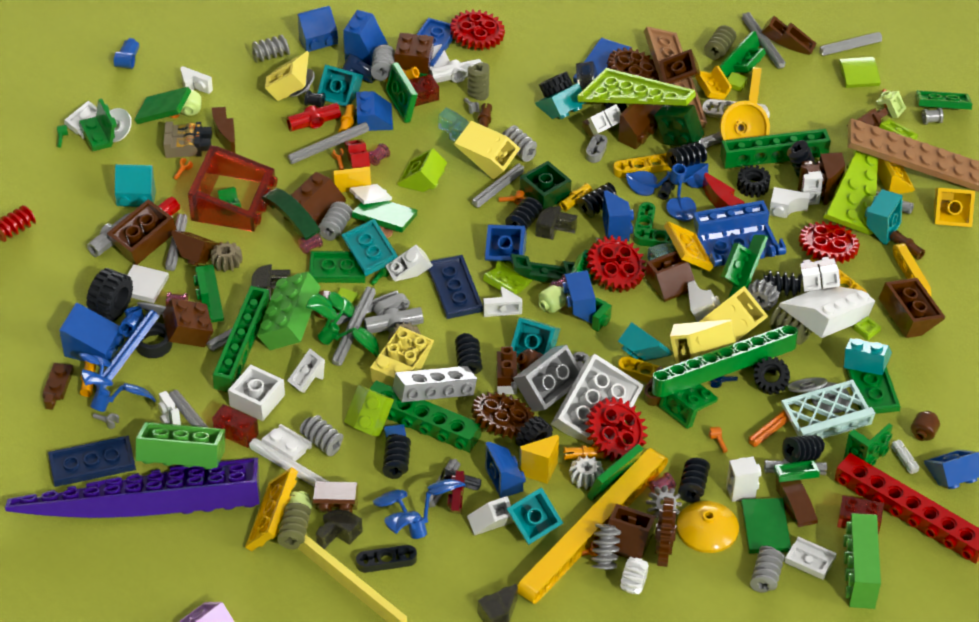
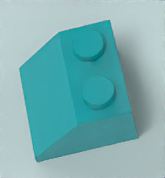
M325 64L317 94L325 93V101L342 106L350 105L356 97V92L360 90L364 75Z
M576 83L558 93L535 102V104L552 119L557 117L563 119L569 116V111L573 110V112L582 109V104L586 102H578L577 96L582 92L579 83Z
M116 164V205L139 207L148 199L154 203L156 188L153 166Z
M882 189L878 196L874 197L872 205L867 207L865 217L867 218L868 228L884 245H887L890 241V235L898 229L902 221L903 195Z
M519 317L511 347H513V351H517V357L525 349H532L544 355L556 346L561 328L525 317Z
M632 322L618 340L623 345L621 349L635 359L640 357L644 361H649L673 354L670 349Z
M850 338L845 348L844 368L883 375L892 351L889 345Z
M542 487L506 509L528 545L563 524Z

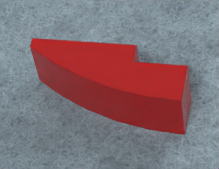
M362 139L345 141V149L352 169L370 167L366 143Z
M707 172L704 174L703 189L715 208L745 203L734 196L735 189Z

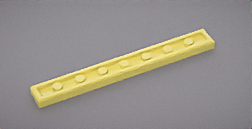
M305 535V541L297 548L386 622H407L405 614L310 537Z

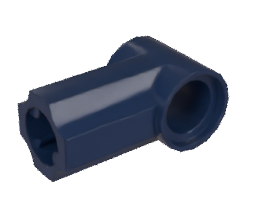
M349 53L342 69L364 75L363 79L372 83L375 78L371 75V66L363 62L359 57Z

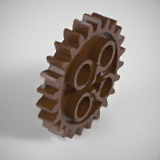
M623 47V50L618 48L617 51L613 50L610 53L606 63L607 68L659 81L654 61L650 59L651 55L646 56L644 51L639 53L638 49L633 51L632 48L627 50L625 47Z
M487 392V395L482 393L480 397L477 396L471 409L472 418L476 419L475 423H481L480 428H487L486 432L493 431L494 436L501 434L502 438L506 435L510 439L513 436L518 437V432H521L520 428L524 427V423L529 422V419H534L535 413L530 412L531 407H525V402L520 403L519 398L513 399L512 395L507 397L505 393L499 395L497 392L494 395Z
M664 498L663 509L659 510V519L655 530V554H658L657 566L667 567L668 557L672 555L677 526L675 525L676 511L673 510L674 498Z

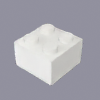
M250 365L228 390L229 404L237 410L264 421L285 396L284 380Z

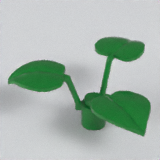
M331 292L328 295V299L320 294H315L308 300L306 308L314 310L328 319L317 335L323 344L329 345L334 339L338 341L341 337L352 333L353 337L374 354L376 358L378 357V341L368 330L359 327L358 330L351 328L339 334L340 328L336 324L343 313L348 317H352L355 311L354 305L347 298L336 292ZM333 306H334L336 309L340 310V312H339L338 315H337L335 309L333 308Z

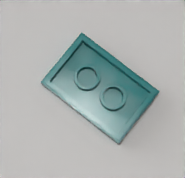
M375 219L341 235L365 276L386 267L387 264L398 257Z

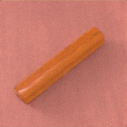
M785 411L780 412L752 434L748 440L749 444L753 447L758 446L790 421Z

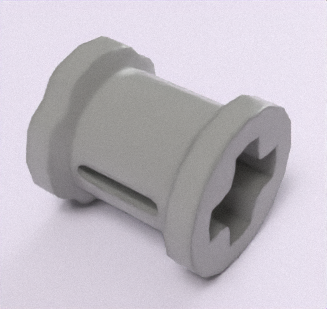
M937 108L936 110L923 109L922 121L924 125L930 122H943L942 108Z

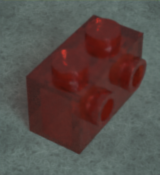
M431 74L409 80L418 94L415 107L439 100V86Z
M223 404L212 417L213 428L225 429L226 439L248 448L253 438L259 435L256 418Z
M842 495L837 527L845 529L846 522H850L851 513L877 515L879 535L884 503Z

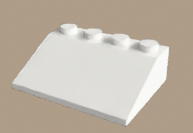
M822 286L819 290H812L783 301L779 304V307L823 338L850 327L867 316L869 317L875 300L862 290L844 287L823 289Z
M593 354L585 361L551 425L573 438L592 445L594 441L587 440L591 434L585 432L590 427L585 424L589 419L586 415L591 412L590 408L597 402L605 398L609 400L612 397H615L616 401L622 398L623 404L629 401V407H632L644 385L598 355Z

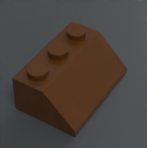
M630 104L620 114L618 141L633 149H637L641 144L643 145L647 138L653 135L658 128L654 115L663 105Z
M318 172L310 176L291 194L305 208L318 226L334 202H346V198L331 178Z
M148 199L107 233V236L125 258L138 265L172 236V230H177L173 217Z
M918 278L885 282L878 299L905 338L922 336L945 319V315Z

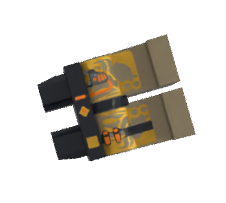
M173 121L166 122L163 144L166 158L194 155L202 157V151H211L212 127H202L201 122H196V124L187 123L186 125H173Z

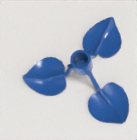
M700 163L685 167L683 164H675L672 171L667 172V175L658 184L656 176L648 171L626 173V180L629 187L635 193L642 196H650L654 193V188H659L670 178L673 184L678 185L677 198H672L667 202V212L678 220L691 221L693 219V212H696V205L691 198L680 197L681 185L686 182L692 188L703 187L704 174L708 173L709 165L708 163Z
M79 353L80 358L89 363L96 364L100 368L99 374L84 369L81 372L85 385L97 384V390L90 405L93 409L105 412L108 403H113L114 398L122 390L148 397L154 403L156 402L149 391L129 383L121 385L110 396L111 392L102 387L103 385L113 386V382L110 379L103 377L104 366L111 367V363L98 355Z
M453 479L441 480L428 487L429 491L426 492L424 517H421L416 511L407 512L401 500L408 496L404 490L386 492L380 497L375 498L373 504L383 507L395 502L399 503L403 512L394 513L384 519L386 526L397 534L404 526L408 525L411 538L419 539L427 535L425 523H428L427 516L430 496L443 494L458 487H466V485L461 481Z

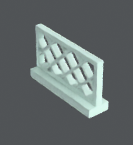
M854 380L781 401V405L798 436L818 435L824 439L871 425L875 416L873 408L868 407ZM850 387L854 393L853 396L842 393V389ZM830 393L837 397L834 402L824 398V395ZM839 397L850 401L848 407L837 403ZM812 398L819 401L817 407L806 403L807 399ZM821 402L832 406L831 411L828 412L820 409ZM852 402L860 405L863 410L851 409ZM796 404L801 406V408L797 412L790 409L789 405ZM803 407L814 411L813 416L809 417L802 414ZM834 408L845 411V414L838 416L832 412ZM816 413L826 416L827 420L819 421L814 418ZM800 418L810 423L808 426L800 428L797 421Z

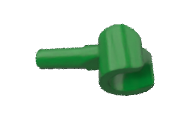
M67 125L57 126L58 148L62 146L63 136L68 135Z
M387 268L380 269L370 284L374 286L380 278L389 276L390 273Z

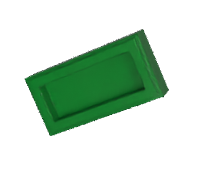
M814 460L774 465V472L779 482L820 477V471Z

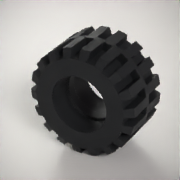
M110 268L101 270L89 287L86 302L87 308L108 320L118 319L127 309L132 297L133 281L131 277Z

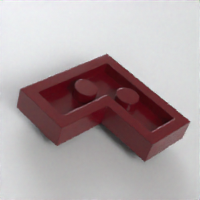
M456 470V474L452 475L451 479L464 483L465 472ZM464 486L453 489L452 494L448 495L447 506L451 508L453 514H462Z

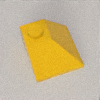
M935 188L934 223L937 225L972 227L975 191Z

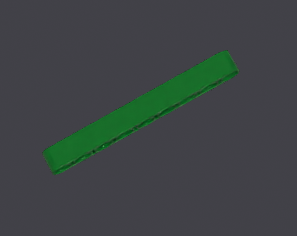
M790 325L782 326L658 370L653 373L652 394L657 397H666L752 366L758 362L760 363L763 358L768 360V357L774 358L796 349L798 329Z

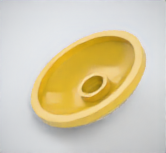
M751 101L733 103L724 111L720 120V135L723 141L767 136L770 133V122L766 112L761 106Z
M698 501L686 506L678 515L676 523L677 533L682 542L691 549L703 553H716L726 550L734 544L739 532V523L735 514L726 506L713 501Z

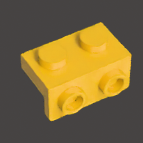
M715 66L711 73L700 71L701 74L695 76L705 96L709 99L725 100L732 88L719 66Z

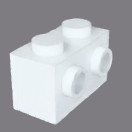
M754 457L729 461L726 488L732 502L756 498L761 468L759 464H756Z

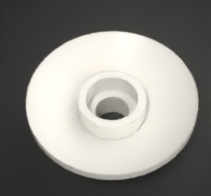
M115 108L110 110V115L115 118L117 124L114 130L115 139H113V142H118L127 136L132 122L131 116L126 110Z

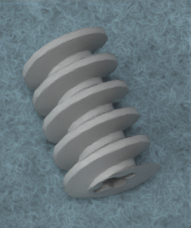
M279 35L278 39L275 36L271 40L266 38L265 42L263 40H259L258 43L256 41L252 42V54L256 63H258V58L264 62V56L270 60L271 54L274 58H277V53L283 57L284 51H286L287 55H290L289 45L283 35Z
M379 45L373 52L371 75L380 81L389 77L391 65L394 63L395 50L389 45Z
M513 125L502 133L520 148L517 156L523 161L528 162L535 157L536 141H533L531 137L523 133L518 126Z
M334 202L318 226L320 228L319 234L329 241L339 237L352 216V208L344 202Z
M320 415L307 418L300 426L301 434L310 439L313 444L328 456L335 455L340 449L343 435L338 433L336 429H333L332 425L327 424L326 420H322Z
M595 524L601 530L594 532V535L600 538L593 541L599 547L592 549V552L598 555L591 557V560L597 562L596 565L591 567L608 570L615 569L617 564L612 561L617 560L618 556L613 552L619 551V547L614 544L620 543V539L615 536L620 535L621 530L613 525Z
M761 546L759 548L750 581V586L754 591L765 593L777 588V582L779 581V575L781 574L785 558L780 551L771 546Z

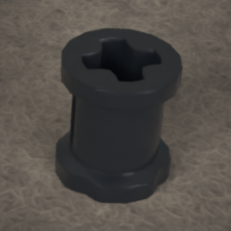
M307 90L304 104L306 106L310 104L319 108L323 107L326 94L312 93L310 90Z

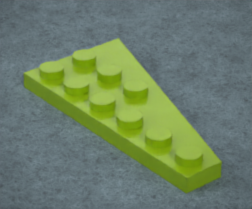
M606 68L577 97L578 102L687 106L696 97V92L693 89Z
M857 150L854 151L853 157L847 165V170L843 174L823 218L868 235L873 234L867 226L865 211L867 207L872 205L873 199L876 196L877 157Z

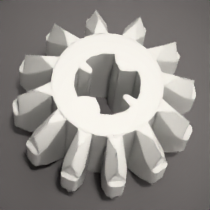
M587 455L584 459L578 456L577 461H572L569 469L572 484H577L578 488L583 486L586 490L588 487H592L596 478L604 472L601 461H596L595 457L589 459Z
M632 557L627 560L620 586L622 590L638 595L642 592L649 567L646 561Z

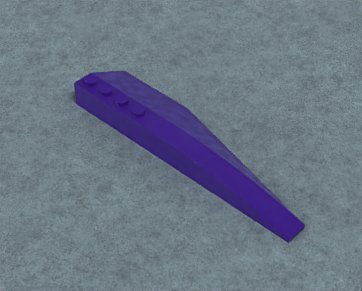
M258 457L220 461L218 467L213 469H205L200 466L184 467L183 465L169 467L170 471L160 473V469L152 470L151 474L146 476L139 475V473L132 474L126 480L117 477L86 483V488L76 489V486L67 487L66 491L60 493L50 490L43 493L40 497H37L36 494L7 499L5 511L58 517L115 518L171 513L190 514L200 510L204 512L220 508L230 510L239 506L250 508L260 504Z

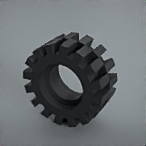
M566 71L539 84L543 96L548 97L568 88L573 83Z
M750 165V168L744 166V169L741 168L740 172H738L737 189L740 190L741 194L745 193L747 197L751 195V198H754V195H756L758 198L760 194L764 196L765 192H768L771 176L768 170L765 171L764 167L760 169L758 165L756 167Z
M768 357V360H765V358L761 359L762 362H758L756 364L757 368H754V380L758 389L762 390L765 394L769 392V395H773L774 392L777 395L780 390L783 392L785 387H788L790 381V372L787 364H784L782 359L778 360V357L774 359ZM770 369H775L780 374L779 379L775 382H768L764 378L765 373Z
M535 416L534 419H529V422L524 423L525 426L520 428L521 432L517 434L516 444L520 447L552 436L553 428L540 416Z

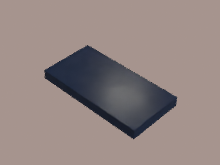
M463 255L430 261L433 266L428 271L446 319L483 312L482 302Z
M129 435L48 452L55 487L136 470Z

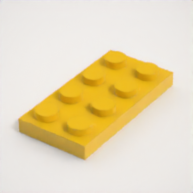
M289 468L269 482L245 546L248 550L253 551L258 547H262L268 540L274 539L279 532L278 526L284 515L285 506L291 499V496H289L290 492L297 482L295 479L298 471L294 468Z

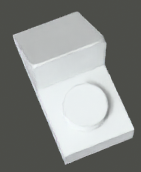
M183 66L180 68L183 87H189L190 90L197 89L207 94L213 91L212 77Z
M501 287V297L483 298L484 317L522 314V298Z
M309 349L287 381L300 392L305 393L315 377L323 380L325 360L312 349Z

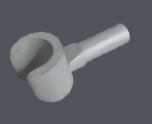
M464 98V102L468 104L470 114L480 112L478 102H471L468 98Z
M97 413L93 414V418L106 422L109 429L115 428V422L119 423V416L115 413L109 414L108 417Z

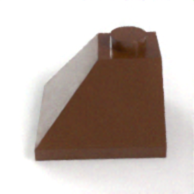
M692 49L659 61L663 82L674 84L701 74Z
M172 230L171 232L181 257L188 259L187 263L192 265L206 264L211 258L210 254L211 250L214 249V245H220L218 242L190 232Z

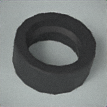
M155 322L136 349L140 355L146 358H159L169 353L173 342L168 340L165 324ZM153 335L165 338L162 342L155 345H148L142 342L145 338Z

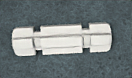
M899 439L893 441L891 448L897 453L896 455L910 474L917 473L919 465L916 461H913V456L904 447L903 442Z

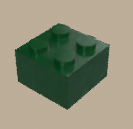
M663 105L654 115L664 145L682 146L699 141L704 135L695 105Z
M549 161L520 176V190L524 191L525 197H531L539 201L543 207V212L563 201L571 192L572 180Z

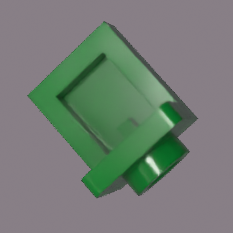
M235 187L219 189L217 191L220 208L223 213L234 214L238 210H242Z
M595 298L596 313L593 315L592 329L599 332L603 326L608 325L611 319L612 305L599 298Z

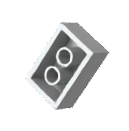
M561 345L550 349L516 375L513 380L529 407H531L532 412L546 410L569 392L581 369L568 346Z

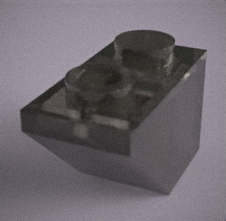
M593 61L576 63L577 82L583 91L597 77V70Z
M514 584L510 587H504L500 591L486 595L478 600V614L483 622H510L517 602L518 586Z

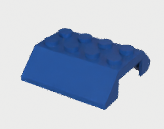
M763 200L693 212L696 234L714 267L726 264L734 243H739L748 249L754 235L768 236L760 259L786 254V246L782 238L778 244L768 225L769 211Z

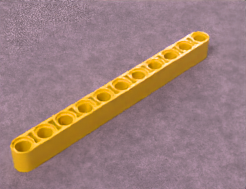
M652 448L647 449L522 578L517 585L516 593L531 603L536 604L582 556V551L588 549L591 542L599 538L594 535V532H598L601 529L596 527L595 524L608 525L609 518L616 504L629 507L665 469L668 458Z

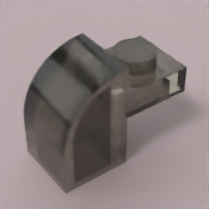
M558 206L544 209L539 214L536 222V236L554 240L557 230L575 234L577 229V215L561 212V207Z
M272 264L261 266L253 273L251 286L268 289L269 299H271L272 288H275L279 279L290 277L291 270H272Z
M333 510L323 515V526L319 527L316 532L317 544L325 549L338 537L350 545L363 532L362 518L347 510Z

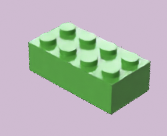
M308 271L287 278H281L276 283L257 334L270 351L299 343L302 340L312 312L311 309L306 308V304L313 295L319 293L321 287Z
M145 422L136 437V461H142L145 464L162 463L166 466L177 464L184 467L200 466L205 469H213L218 467L225 452V429Z
M851 513L850 522H846V534L843 535V547H846V551H844V564H847L844 580L848 581V586L845 588V598L849 599V607L875 609L881 586L877 515Z

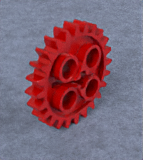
M472 9V12L465 10V14L460 12L459 15H455V19L452 18L450 34L453 35L452 39H456V43L462 42L461 46L468 45L467 49L474 47V50L480 48L483 51L485 47L490 50V46L495 48L496 44L500 45V41H503L505 26L502 25V21H498L499 17L493 18V13L488 15L487 11L481 13V10H478V12H475L474 9Z
M822 221V224L815 222L814 225L809 223L808 226H804V229H801L798 240L802 251H807L806 255H813L812 259L819 258L820 261L823 257H829L830 259H835L836 263L839 261L842 264L844 260L850 262V258L854 259L855 255L857 256L860 243H858L859 239L856 238V234H851L852 230H845L846 226L839 227L838 223L832 225V222L826 224L824 221Z
M611 235L608 240L604 236L602 241L598 239L596 243H593L587 253L586 261L588 264L586 267L591 268L589 274L595 275L592 280L598 279L599 286L605 284V290L611 287L612 292L616 288H618L620 293L624 289L629 292L631 288L635 289L645 276L646 267L644 264L646 260H641L644 254L637 253L640 248L634 249L633 242L627 244V238L621 241L620 236H618L615 240L613 235Z
M612 397L609 400L605 398L590 408L591 412L586 415L589 419L585 422L590 427L585 432L591 434L587 440L594 441L591 447H598L597 454L602 451L604 452L603 458L610 455L611 461L616 458L619 460L637 444L641 446L646 444V441L643 439L648 437V435L643 431L648 427L642 425L645 419L639 418L642 412L636 413L635 405L629 407V401L623 404L622 398L616 401L615 397Z

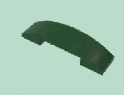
M275 188L261 196L267 205L272 209L276 208L294 225V230L305 241L320 232V228L305 208L284 190Z
M510 255L514 271L531 280L547 283L565 282V274L571 273L575 262L562 261L560 266L530 262L529 256Z

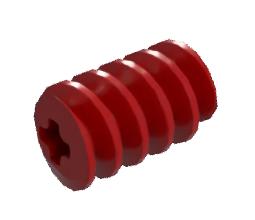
M22 205L19 209L13 210V213L10 212L7 216L1 217L0 239L2 242H6L5 236L9 239L13 238L11 232L18 235V228L22 232L25 231L24 225L30 228V221L36 224L34 214L28 207Z

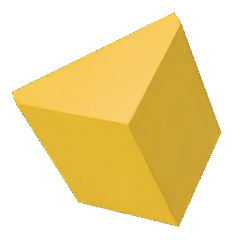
M880 158L878 159L877 174L886 191L902 194L915 190L903 166Z
M370 167L331 172L332 180L340 192H349L351 187L371 185Z
M554 435L520 446L519 471H523L525 477L548 484L558 464L559 436Z

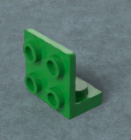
M101 98L98 99L96 117L79 121V127L92 152L112 147L113 139H115L116 120L114 117H111L108 105Z
M699 384L662 397L659 407L688 429L693 426L697 412L716 403L718 397Z
M887 424L871 440L853 429L848 434L843 460L849 453H852L874 466L877 459L881 456L884 457L889 451L888 444L892 438L891 431L893 425Z

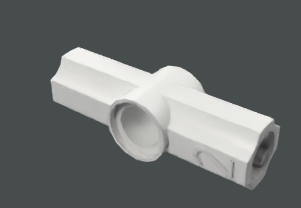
M477 59L462 63L458 60H452L447 66L430 69L432 84L449 80L455 83L462 82L468 77V67L481 62V60Z

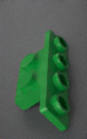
M752 31L719 66L727 79L732 72L749 73L766 55L764 48H758L760 42L756 31Z
M754 235L748 249L739 243L733 244L720 276L733 285L728 298L742 287L748 288L766 246L768 236Z
M214 265L195 267L196 275H193L194 286H198V289H195L197 300L207 304L211 323L224 321Z

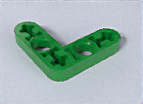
M650 202L640 204L633 241L640 246L676 251L672 241H668L671 239L667 231L652 229L655 218V205ZM641 222H647V223H649V225L644 226V225H641L640 223H641ZM662 237V238H664L665 240H664V241H658V240H656V238Z

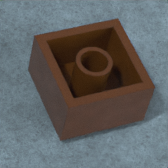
M400 33L394 53V63L398 62L403 70L417 67L420 73L428 74L434 52V36Z
M171 298L162 314L169 342L205 347L214 332L207 304Z

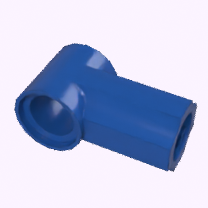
M128 38L120 52L117 51L115 53V67L133 69L135 56L139 49V43L135 39Z
M140 306L125 310L126 317L118 327L119 333L125 337H130L144 319L142 307Z

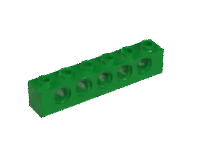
M826 129L722 141L720 158L724 169L790 161L787 151L795 142L800 140L806 141L813 157L818 158L820 154L829 153L831 140Z
M250 286L214 370V389L228 392L230 387L240 377L270 302L268 289Z
M377 380L370 388L394 399L387 420L404 424L406 428L414 429L423 435H428L438 439L440 442L450 444L459 450L469 453L481 437V423H475L472 419L425 400L401 402L392 390L393 387Z

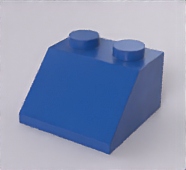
M330 6L297 14L299 41L305 51L310 52L338 44V31Z
M374 91L356 92L357 125L366 122L369 126V131L393 130L392 104Z
M604 191L602 220L607 239L613 235L616 239L620 236L621 241L627 238V242H629L630 234H633V225L631 223L634 220L633 209L630 210L629 202L609 191Z
M488 225L485 261H511V254L525 255L527 239L525 226Z
M588 271L565 274V282L562 283L564 294H568L566 296L568 308H572L573 315L592 324L593 315L596 313V300Z
M486 442L485 469L499 497L503 498L523 492V483L526 482L523 471L518 469L516 457L511 455L509 449L492 442Z
M956 450L924 460L925 466L939 486L954 489L958 488L960 483L978 481L979 452Z

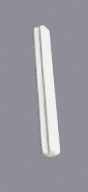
M253 438L249 443L250 449L283 469L288 470L292 467L297 470V477L315 487V481L329 482L257 438Z

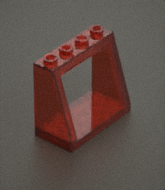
M211 145L188 193L191 221L255 232L257 225L261 223L262 213L266 212L267 204L262 200L261 196L272 191L273 187L276 188L278 178L275 177V169L221 147ZM219 175L260 182L249 210L210 196Z

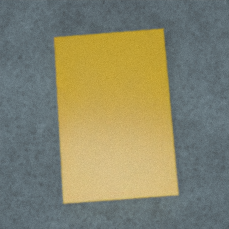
M667 221L664 228L680 258L711 271L714 266L697 234Z

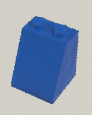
M357 10L343 30L345 61L350 53L372 66L374 49L379 45H388L372 13Z
M79 303L74 305L59 330L64 356L80 361L85 360L80 358L79 353H88L101 356L111 362L116 356L118 348L123 345L124 336L119 333V325Z

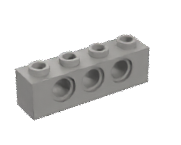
M468 366L396 372L392 390L401 402L474 395L477 378Z

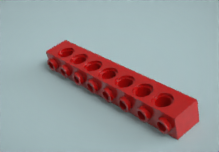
M849 453L838 465L834 480L840 485L849 488L857 495L864 497L874 505L891 513L894 517L923 532L929 538L938 541L946 548L977 564L979 561V528L852 453Z

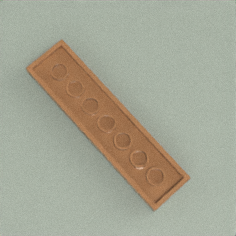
M646 27L644 34L659 80L663 82L659 61L682 53L683 50L677 33ZM690 78L674 83L673 85L695 90L696 97L689 105H695L701 126L705 128L707 120L693 79Z
M852 118L848 122V148L979 191V161Z

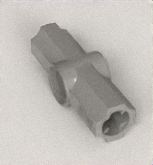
M130 213L124 215L113 225L108 223L102 227L100 235L87 244V249L91 255L97 257L112 245L115 246L107 236V233Z
M421 307L399 311L397 308H389L382 315L363 318L365 329L370 333L387 330L389 332L390 328H393L395 324L401 325L402 322L405 324L411 322L412 325L424 323Z

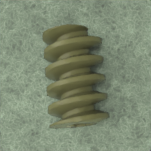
M726 25L719 26L704 47L705 54L710 59L718 60L724 57L737 37L734 29Z
M484 62L472 64L468 67V95L480 101L486 100L489 97V65Z
M778 306L770 319V328L774 330L786 325L794 326L798 329L797 344L804 343L812 331L806 328L805 325L800 324L797 319L794 321L793 316L789 315L787 317L788 313L785 310L781 313L782 308Z
M289 503L285 507L278 535V543L284 548L294 550L305 541L306 529L310 519L309 515L311 514L309 506L302 503Z

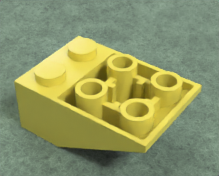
M308 51L281 65L266 77L265 89L277 101L287 98L292 93L300 91L305 87Z
M473 121L469 122L454 142V145L493 180L505 171L520 150L507 136Z
M744 286L699 322L731 319L737 342L766 319L768 315Z
M731 319L674 324L670 334L676 364L736 343Z
M399 326L370 367L372 382L377 380L393 387L396 372L421 370L434 340Z

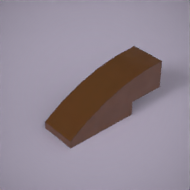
M775 16L766 22L761 31L762 34L779 45L807 55L813 52L817 44L794 24L789 23L785 25Z
M213 107L212 117L216 136L231 155H236L233 118H227L226 107Z
M776 476V491L783 498L784 508L797 527L818 524L815 510L801 480L779 482Z

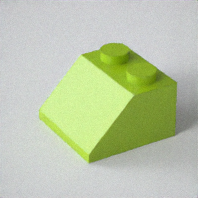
M432 148L408 162L397 185L420 192L432 190L438 185L440 176L445 172L444 168L447 162Z
M358 385L344 422L369 435L380 437L394 399Z

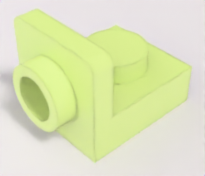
M885 91L877 100L878 105H887L892 118H898L906 109L899 91Z

